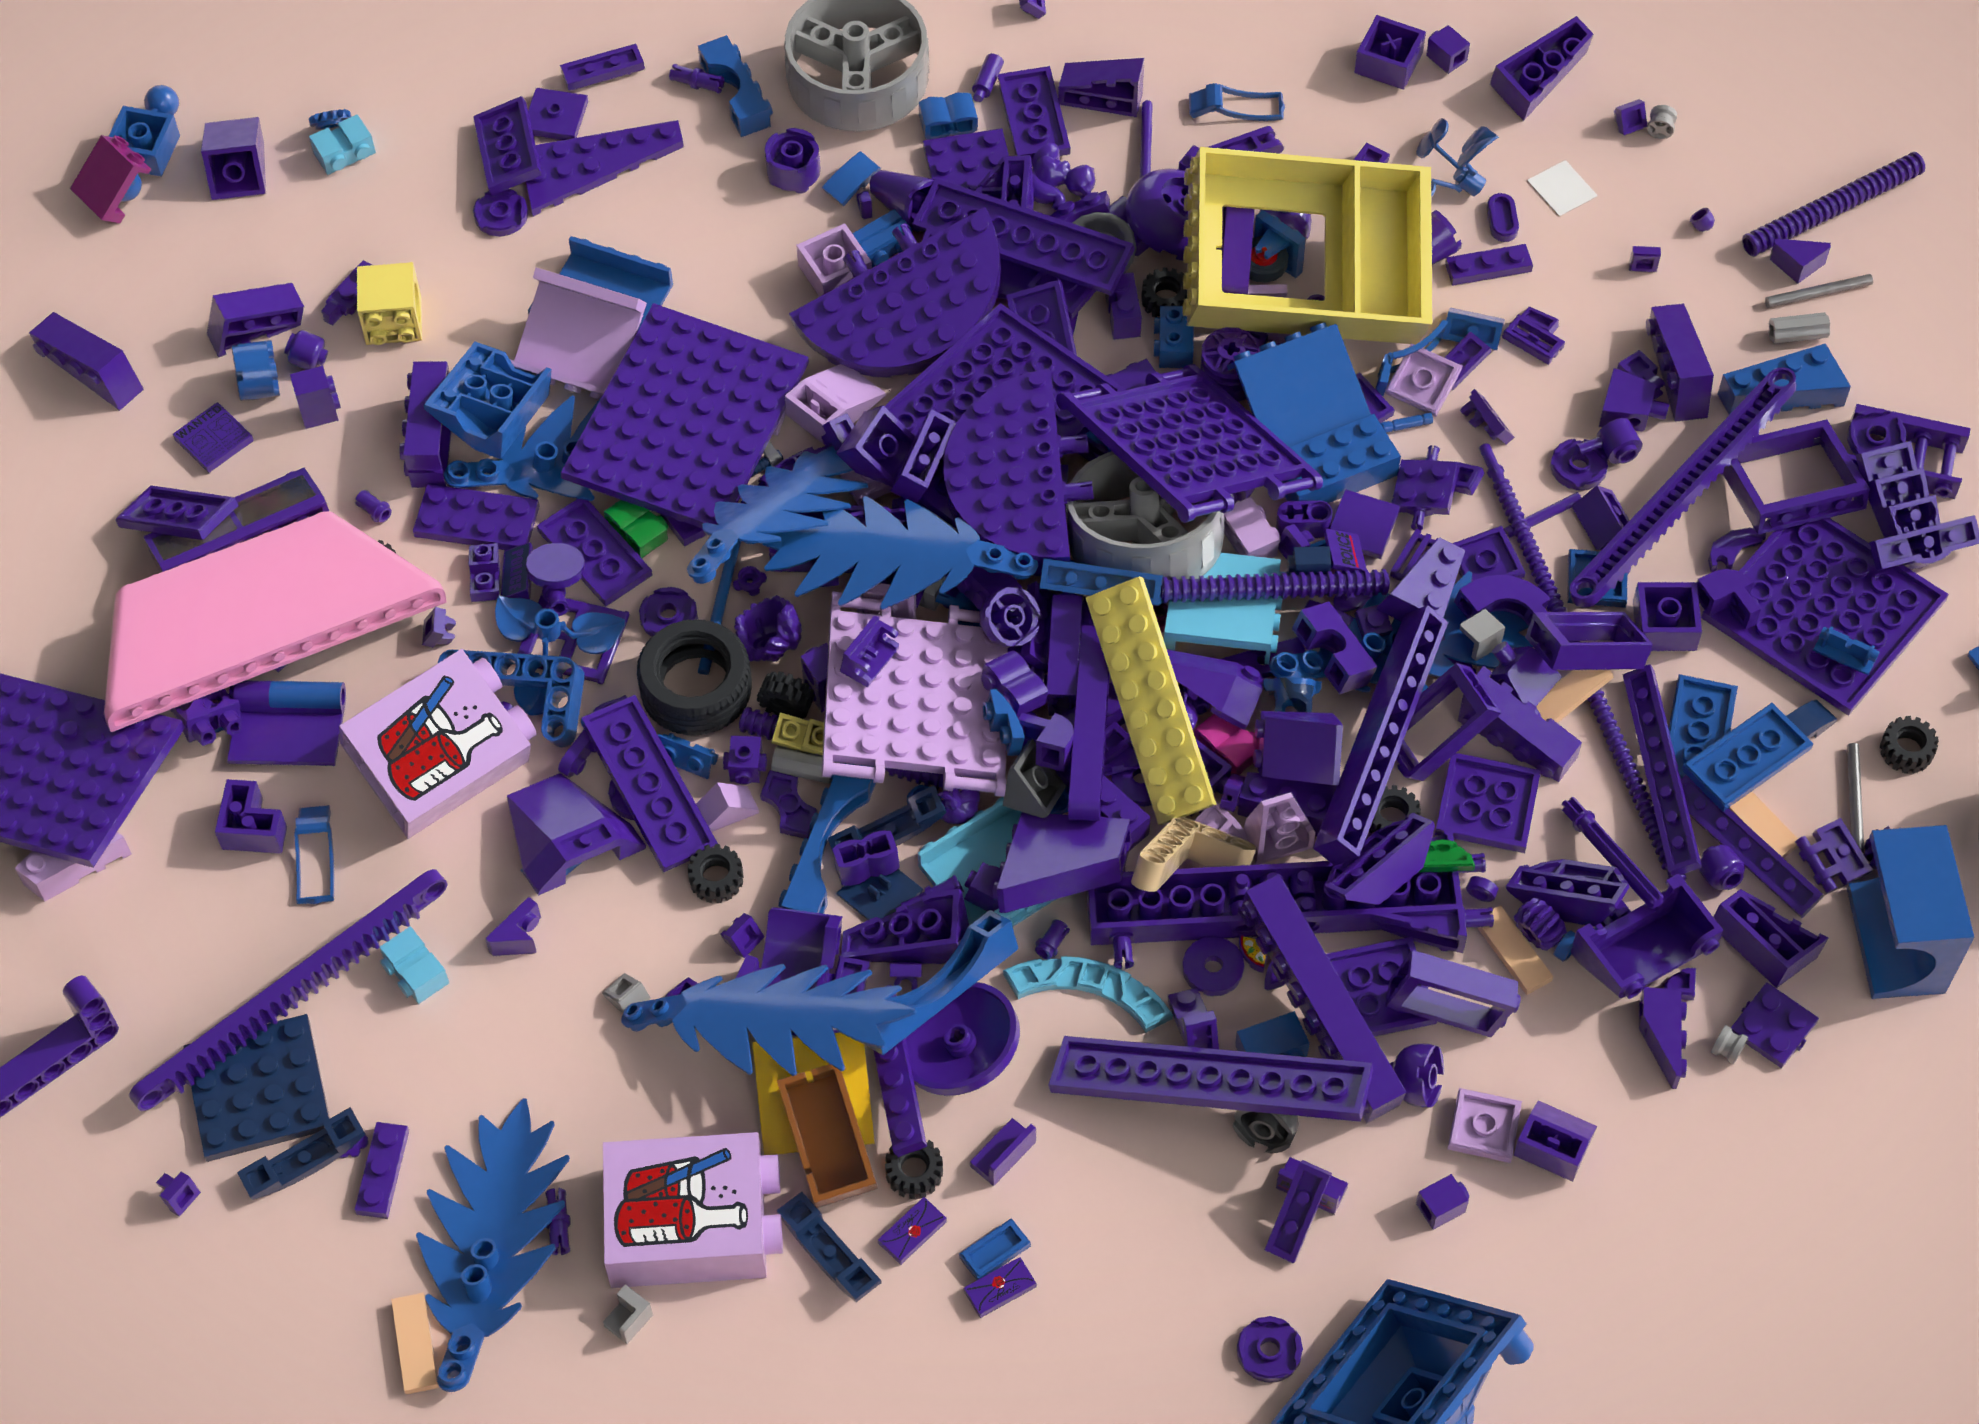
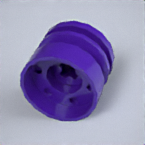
M1225 327L1215 330L1206 337L1202 344L1200 369L1237 402L1243 401L1247 398L1236 369L1228 371L1227 365L1235 361L1233 356L1249 350L1251 355L1260 352L1259 343L1253 335L1240 328Z

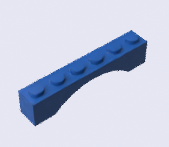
M831 776V785L829 788H824L821 796L820 805L822 807L820 812L814 813L810 823V830L812 831L809 839L804 838L799 852L801 856L798 864L794 863L789 875L791 883L788 890L783 889L780 895L779 907L825 913L828 900L827 891L821 877V861L828 843V837L832 835L840 823L852 812L869 803L876 783H873V779Z
M989 910L968 926L954 954L938 973L917 989L887 999V1001L915 1008L917 1013L896 1022L877 1026L886 1044L885 1048L864 1045L884 1055L1016 952L1019 948L1011 920Z

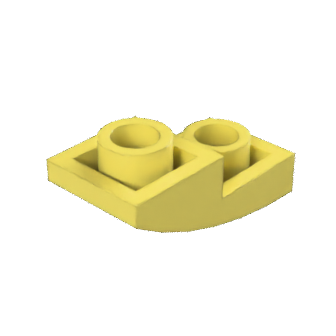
M780 713L771 743L803 752L823 755L824 722L814 719L807 721Z

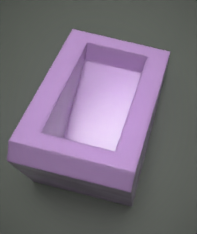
M717 782L696 803L711 832L759 813V809L748 786Z

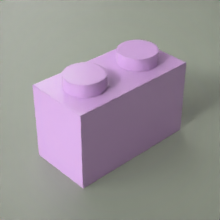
M1252 497L1235 503L1232 511L1224 513V534L1238 555L1273 558L1278 555V547L1281 542L1280 535L1274 526L1271 527L1269 525L1264 509L1260 505L1257 506Z

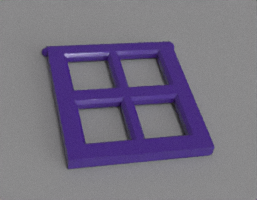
M541 593L538 603L543 609H549V604ZM565 598L569 606L567 607L568 612L576 613L574 619L586 613H606L624 619L626 627L630 616L628 611L624 612ZM624 629L615 645L610 650L602 653L596 669L580 666L584 671V680L597 682L600 685L604 683ZM561 631L557 639L565 640L559 656L572 659L577 646V638L571 639L565 632ZM530 633L529 637L522 641L517 654H531L537 641L538 633ZM572 668L567 669L563 675L570 676Z

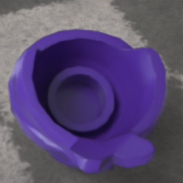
M953 788V791H943L937 794L944 799L942 802L946 813L940 819L952 825L964 824L971 820L978 811L979 791L965 789L959 791V789Z

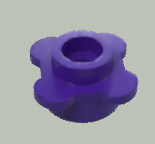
M746 566L739 571L738 579L733 582V587L736 591L743 590L748 592L750 596H756L760 593L759 588L762 583L767 581V576L756 567Z

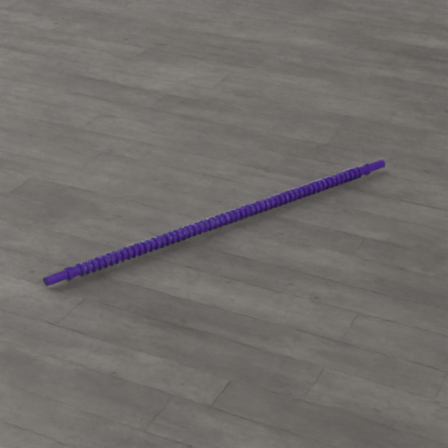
M1482 444L1479 450L1488 468L1486 473L1494 482L1493 489L1497 490L1496 495L1499 497V502L1502 503V509L1505 510L1504 514L1508 517V522L1511 523L1510 527L1515 528L1513 534L1517 537L1516 541L1520 543L1519 548L1523 550L1522 554L1526 557L1525 561L1529 564L1528 568L1532 570L1531 575L1536 577L1535 583L1539 584L1538 587L1550 598L1547 610L1550 612H1567L1566 607H1563V600H1560L1561 595L1557 593L1558 588L1554 586L1555 582L1551 579L1552 575L1548 572L1549 568L1545 566L1546 561L1542 559L1543 555L1539 552L1540 548L1536 545L1537 541L1533 539L1534 535L1530 532L1531 528L1527 525L1528 521L1524 518L1525 514L1521 512L1522 508L1518 505L1519 501L1515 498L1516 494L1512 492L1513 488L1509 485L1510 481L1504 478L1505 470L1503 466L1498 464L1490 444ZM1600 688L1587 700L1592 702L1590 707L1594 709L1593 714L1597 716L1596 721L1601 724L1600 730L1604 731L1603 736L1607 738V745H1611L1609 750L1613 752L1612 757L1617 760L1616 766L1620 767V774H1624L1622 779L1627 781L1625 786L1630 789L1628 793L1630 796H1633L1632 802L1637 803L1635 809L1640 811L1638 816L1643 818L1642 824L1646 826L1645 831L1650 833L1648 838L1654 840L1651 845L1656 848L1655 854L1660 855L1658 861L1663 863L1661 868L1667 870V879L1672 876L1668 871L1657 819L1654 814V807L1652 806L1653 802L1651 799H1648L1650 796L1649 792H1644L1647 787L1642 784L1643 779L1638 777L1640 772L1635 770L1637 765L1632 762L1634 758L1629 755L1630 749L1625 748L1627 743L1622 741L1624 736L1619 733L1621 729L1616 726L1617 720L1613 719L1614 714L1609 712L1611 707L1606 705L1608 700L1603 698L1605 693ZM1682 874V878L1686 881V875Z

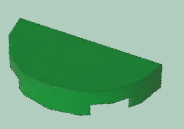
M1441 839L1431 841L1424 867L1419 872L1474 871L1475 864L1472 855L1457 846L1456 842Z

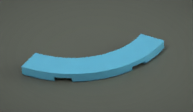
M1064 956L1061 959H1034L1003 970L1005 979L1018 999L1041 991L1055 989L1089 992L1104 997L1122 1007L1140 1024L1145 1033L1173 1019L1172 1012L1148 986L1145 987L1142 983L1132 978L1128 972L1100 961Z

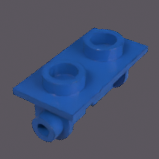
M1823 627L1813 651L1869 675L1880 653L1874 649L1875 646H1869L1856 639L1852 640L1849 636L1834 630V627Z
M669 733V735L658 734L675 767L709 779L711 765H716L719 754H716L714 749H708L698 744L691 747L690 741L679 738L673 733Z

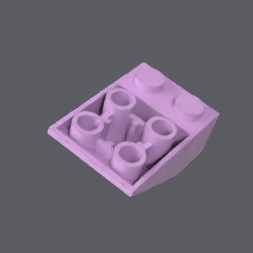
M840 364L805 378L785 395L786 414L824 444L821 437L826 432L822 425L845 413H848L854 424L865 411L870 410L884 398L886 393L856 370Z

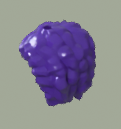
M778 595L773 596L771 599L764 598L758 604L752 603L750 610H744L743 615L739 614L735 618V634L744 644L750 662L761 660L777 662L784 656L783 653L786 651L796 650L801 641L802 625L799 622L798 614L789 600H785Z

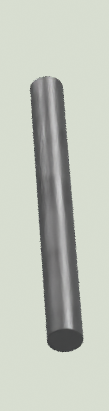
M1871 274L1777 294L1765 297V304L1767 308L1868 286L1873 284V277Z
M1849 743L1847 745L1851 835L1862 853H1864L1859 744Z

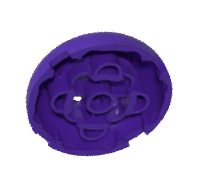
M1170 168L1155 170L1142 176L1131 187L1125 204V215L1134 233L1146 245L1159 253L1164 250L1176 255V260L1183 261L1184 248L1188 246V237H1184L1185 220H1188V211H1184L1185 195L1188 194V185L1184 184L1185 171ZM1222 207V241L1225 216L1224 207Z

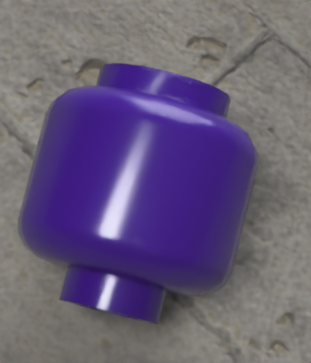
M301 330L297 334H291L284 354L288 355V362L290 364L307 370L315 368L317 365L323 366L329 351L324 349L325 340L322 337Z
M1728 845L1711 846L1703 852L1700 859L1702 868H1699V871L1716 890H1731L1741 883L1745 871L1744 862Z

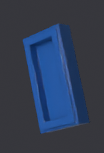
M1011 1218L959 1253V1258L974 1278L978 1280L999 1269L1031 1247V1242Z

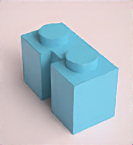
M358 114L339 122V128L332 131L326 128L309 136L313 153L327 175L376 153L372 135Z
M411 926L380 946L383 959L380 960L381 965L390 976L395 974L400 981L397 984L407 998L412 995L416 1002L420 1004L449 984L446 970L432 952L428 951L424 942Z

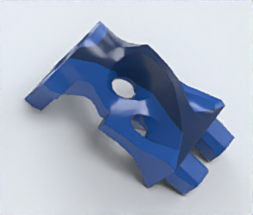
M1282 677L1263 679V687L1265 691L1269 692V695H1274V711L1285 712L1288 706H1292L1297 712H1312V697L1320 692L1322 681H1315L1309 678Z

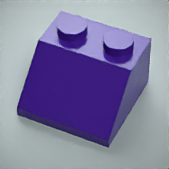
M882 405L867 410L862 414L836 454L855 473L892 487L915 436Z

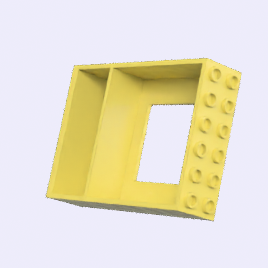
M1200 147L1196 156L1191 158L1190 168H1186L1184 175V184L1188 185V194L1185 195L1184 211H1188V220H1185L1184 237H1188V246H1185L1183 262L1188 263V271L1184 273L1183 289L1187 290V299H1184L1183 316H1187V326L1217 329L1231 327L1240 328L1245 331L1294 334L1300 331L1301 335H1307L1311 333V327L1326 322L1327 327L1337 324L1342 339L1417 344L1420 342L1432 325L1431 167ZM1222 207L1323 215L1325 218V300L1224 293L1222 291V250H1216V248L1222 247Z

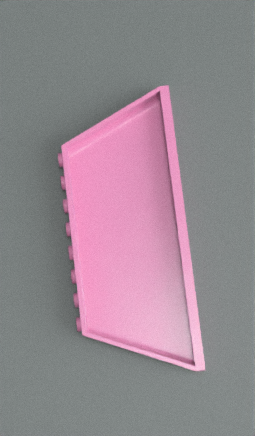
M333 512L317 513L314 516L293 522L282 528L264 533L242 543H237L218 552L210 553L202 558L181 564L162 573L154 574L135 583L125 585L116 593L104 706L107 726L110 732H114L447 603L445 591L437 580Z

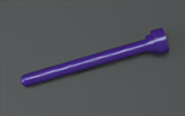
M1145 100L1142 103L1140 178L1151 172L1153 104L1150 100Z

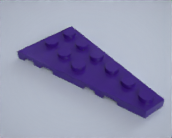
M669 121L536 145L542 175L526 181L533 217L540 214L541 209L553 204L555 207L564 203L563 199L573 194L581 195L616 179L617 174L627 169L631 172L638 169L639 164L649 159L657 160L683 148L684 144L679 121Z

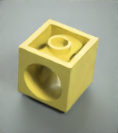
M413 262L357 267V312L366 345H382L384 343L396 342L409 343L422 340L421 293Z

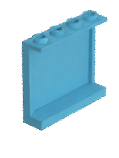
M1221 553L1214 566L1203 576L1207 578L1208 575H1212L1213 578H1216L1217 575H1222L1225 578L1226 575L1235 577L1236 574H1240L1241 577H1244V574H1249L1250 577H1253V574L1262 576L1263 573H1267L1268 576H1271L1272 573H1277L1280 576L1281 573L1285 572L1280 571L1281 559ZM1269 596L1265 600L1263 597H1260L1259 600H1254V597H1251L1250 600H1245L1242 597L1241 600L1232 598V601H1227L1226 598H1223V601H1218L1217 598H1214V601L1205 599L1204 602H1200L1199 599H1196L1195 602H1190V599H1187L1186 602L1177 600V603H1172L1169 600L1164 632L1166 649L1175 651L1176 641L1266 651L1265 664H1269L1270 652L1276 653L1278 635L1272 634L1273 631L1279 632L1281 614L1275 613V610H1281L1282 598L1278 596V599H1273L1272 596Z
M1000 797L992 807L985 811L980 810L976 812L971 820L960 827H952L941 839L925 844L920 852H918V866L933 886L955 874L964 890L962 893L964 899L969 889L964 884L972 870L978 872L983 862L999 868L1001 862H1006L1007 843H1012L1013 825L1018 824L1022 812L1003 806L1004 797ZM964 899L970 926L987 911ZM1054 900L1008 913H999V908L994 912L1011 920L1014 927Z

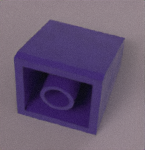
M259 117L205 123L201 153L211 200L266 194L264 140Z
M1261 711V720H1256L1255 737L1259 738V749L1254 750L1253 765L1255 768H1258V772L1262 777L1339 785L1343 724L1334 713Z

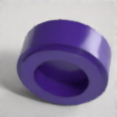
M1472 876L1466 886L1467 892L1472 897L1483 902L1494 901L1499 891L1496 884L1480 876Z

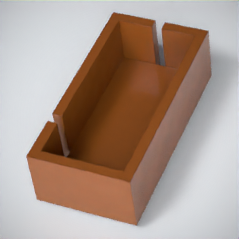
M831 1064L812 1069L811 1073L814 1082L808 1083L805 1072L777 1080L816 1208L878 1189L842 1071Z

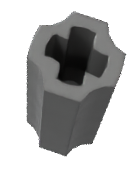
M1825 312L1770 318L1768 323V333L1773 344L1828 338L1830 335V320Z
M779 745L775 748L771 765L772 771L828 784L832 781L828 777L821 776L823 755L803 752Z

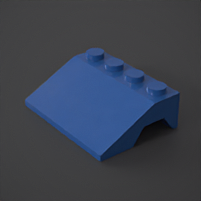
M475 341L426 401L424 410L474 450L501 459L548 398L552 369L546 367L537 375L516 369L506 352Z

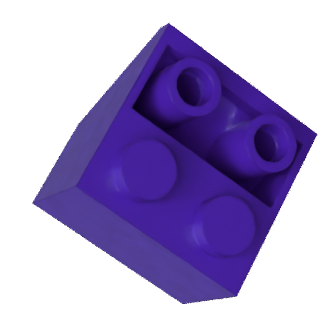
M1538 1100L1520 1134L1513 1156L1573 1182L1597 1126Z

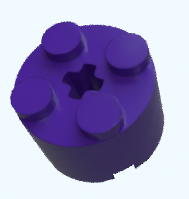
M789 128L786 129L785 133L778 135L777 132L773 134L766 142L765 159L769 183L786 191L807 192L809 187L817 181L821 172L819 146L814 136L803 129Z

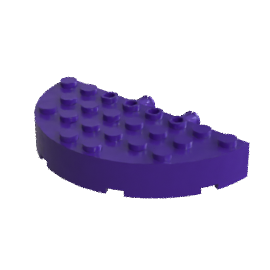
M986 207L920 243L916 242L907 223L900 225L901 231L897 226L893 229L892 235L896 238L903 252L872 269L867 268L858 250L851 251L855 262H853L849 253L843 257V261L854 278L789 313L793 326L802 339L814 351L827 358L829 362L836 366L841 364L854 369L861 375L891 378L895 375L908 374L909 376L923 372L986 317L995 305L1001 277L1000 252L996 231Z
M1051 368L1011 378L980 396L969 406L955 424L949 436L944 455V480L948 505L954 521L957 517L965 521L977 532L980 541L1002 545L1016 554L1028 553L1032 556L1033 560L1038 561L1037 571L1033 575L1039 577L1042 575L1044 559L1071 562L1065 512L1067 502L1094 500L1092 481L1068 484L1065 481L1062 482L1060 458L1066 454L1088 453L1089 450L1087 434L1064 437L1057 434ZM1021 560V562H1019L1022 565L1028 564V562L1025 560Z

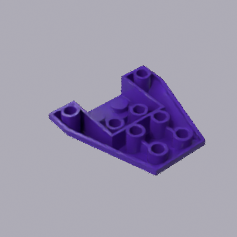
M561 773L507 795L523 874L538 896L566 884L567 868L611 849L619 860L646 849V844L628 821Z

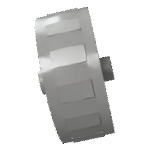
M808 0L795 12L788 23L784 42L786 79L793 100L811 119L827 127L844 131L875 130L891 125L907 116L924 96L929 73L927 30L921 15L908 1ZM914 53L918 55L912 66L901 76L887 84L871 88L872 72ZM801 54L841 71L842 89L827 86L806 74L797 64Z
M1113 451L1105 453L1087 463L1071 481V483L1092 481L1094 500L1067 502L1068 504L1066 505L1068 542L1070 544V553L1075 563L1163 575V577L1171 580V577L1180 579L1181 576H1185L1186 579L1194 576L1195 579H1198L1199 576L1205 575L1219 558L1224 538V513L1218 511L1206 514L1208 518L1199 527L1188 532L1172 517L1175 509L1140 476L1133 472ZM1125 497H1130L1129 500H1119ZM1213 499L1192 503V505L1213 501ZM1121 541H1132V544Z

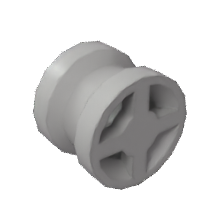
M1668 105L1653 107L1647 127L1648 133L1658 139L1671 137L1674 133V123L1677 119L1676 110Z
M1725 1025L1711 1053L1716 1056L1723 1055L1727 1057L1728 1062L1734 1065L1749 1037L1744 1034L1737 1035L1733 1033L1731 1027Z

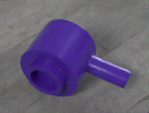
M1619 418L1604 425L1598 431L1596 438L1576 444V451L1579 455L1602 448L1611 463L1624 464L1637 457L1643 447V443L1630 420Z

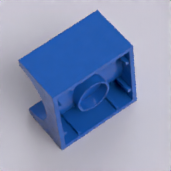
M1947 825L1872 830L1869 837L1879 877L1867 881L1849 883L1847 887L1871 998L1881 999L1946 994L1975 938Z

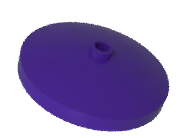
M976 982L908 1035L905 1039L915 1085L932 1094L954 1096L977 1090L999 1076L1012 1060L1020 1038L1018 1016L1008 998L998 989L985 983Z

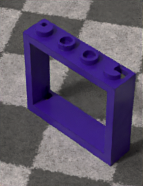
M1827 419L1758 435L1757 437L1753 436L1752 443H1747L1743 452L1739 451L1737 459L1733 458L1729 467L1725 466L1723 472L1724 478L1758 535L1867 508L1870 488ZM1821 445L1845 486L1764 505L1741 463Z

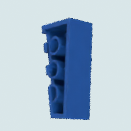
M1824 343L1723 374L1717 393L1730 415L1769 372L1776 368H1789L1796 375L1797 387L1794 394L1781 406L1782 412L1792 411L1793 407L1808 406L1809 409L1821 408V405L1833 404L1834 407L1844 406L1851 385L1828 346ZM1780 379L1774 384L1776 386H1785L1789 381Z

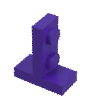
M1198 988L1167 995L1169 1007L1185 1046L1219 1049L1217 1018L1213 1010L1207 1012Z

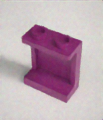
M116 135L114 137L100 136L71 185L70 190L101 220L121 223L125 217V214L118 208L121 200L139 172L149 174L151 168L144 163L145 159L143 156L128 147L129 143L125 139Z

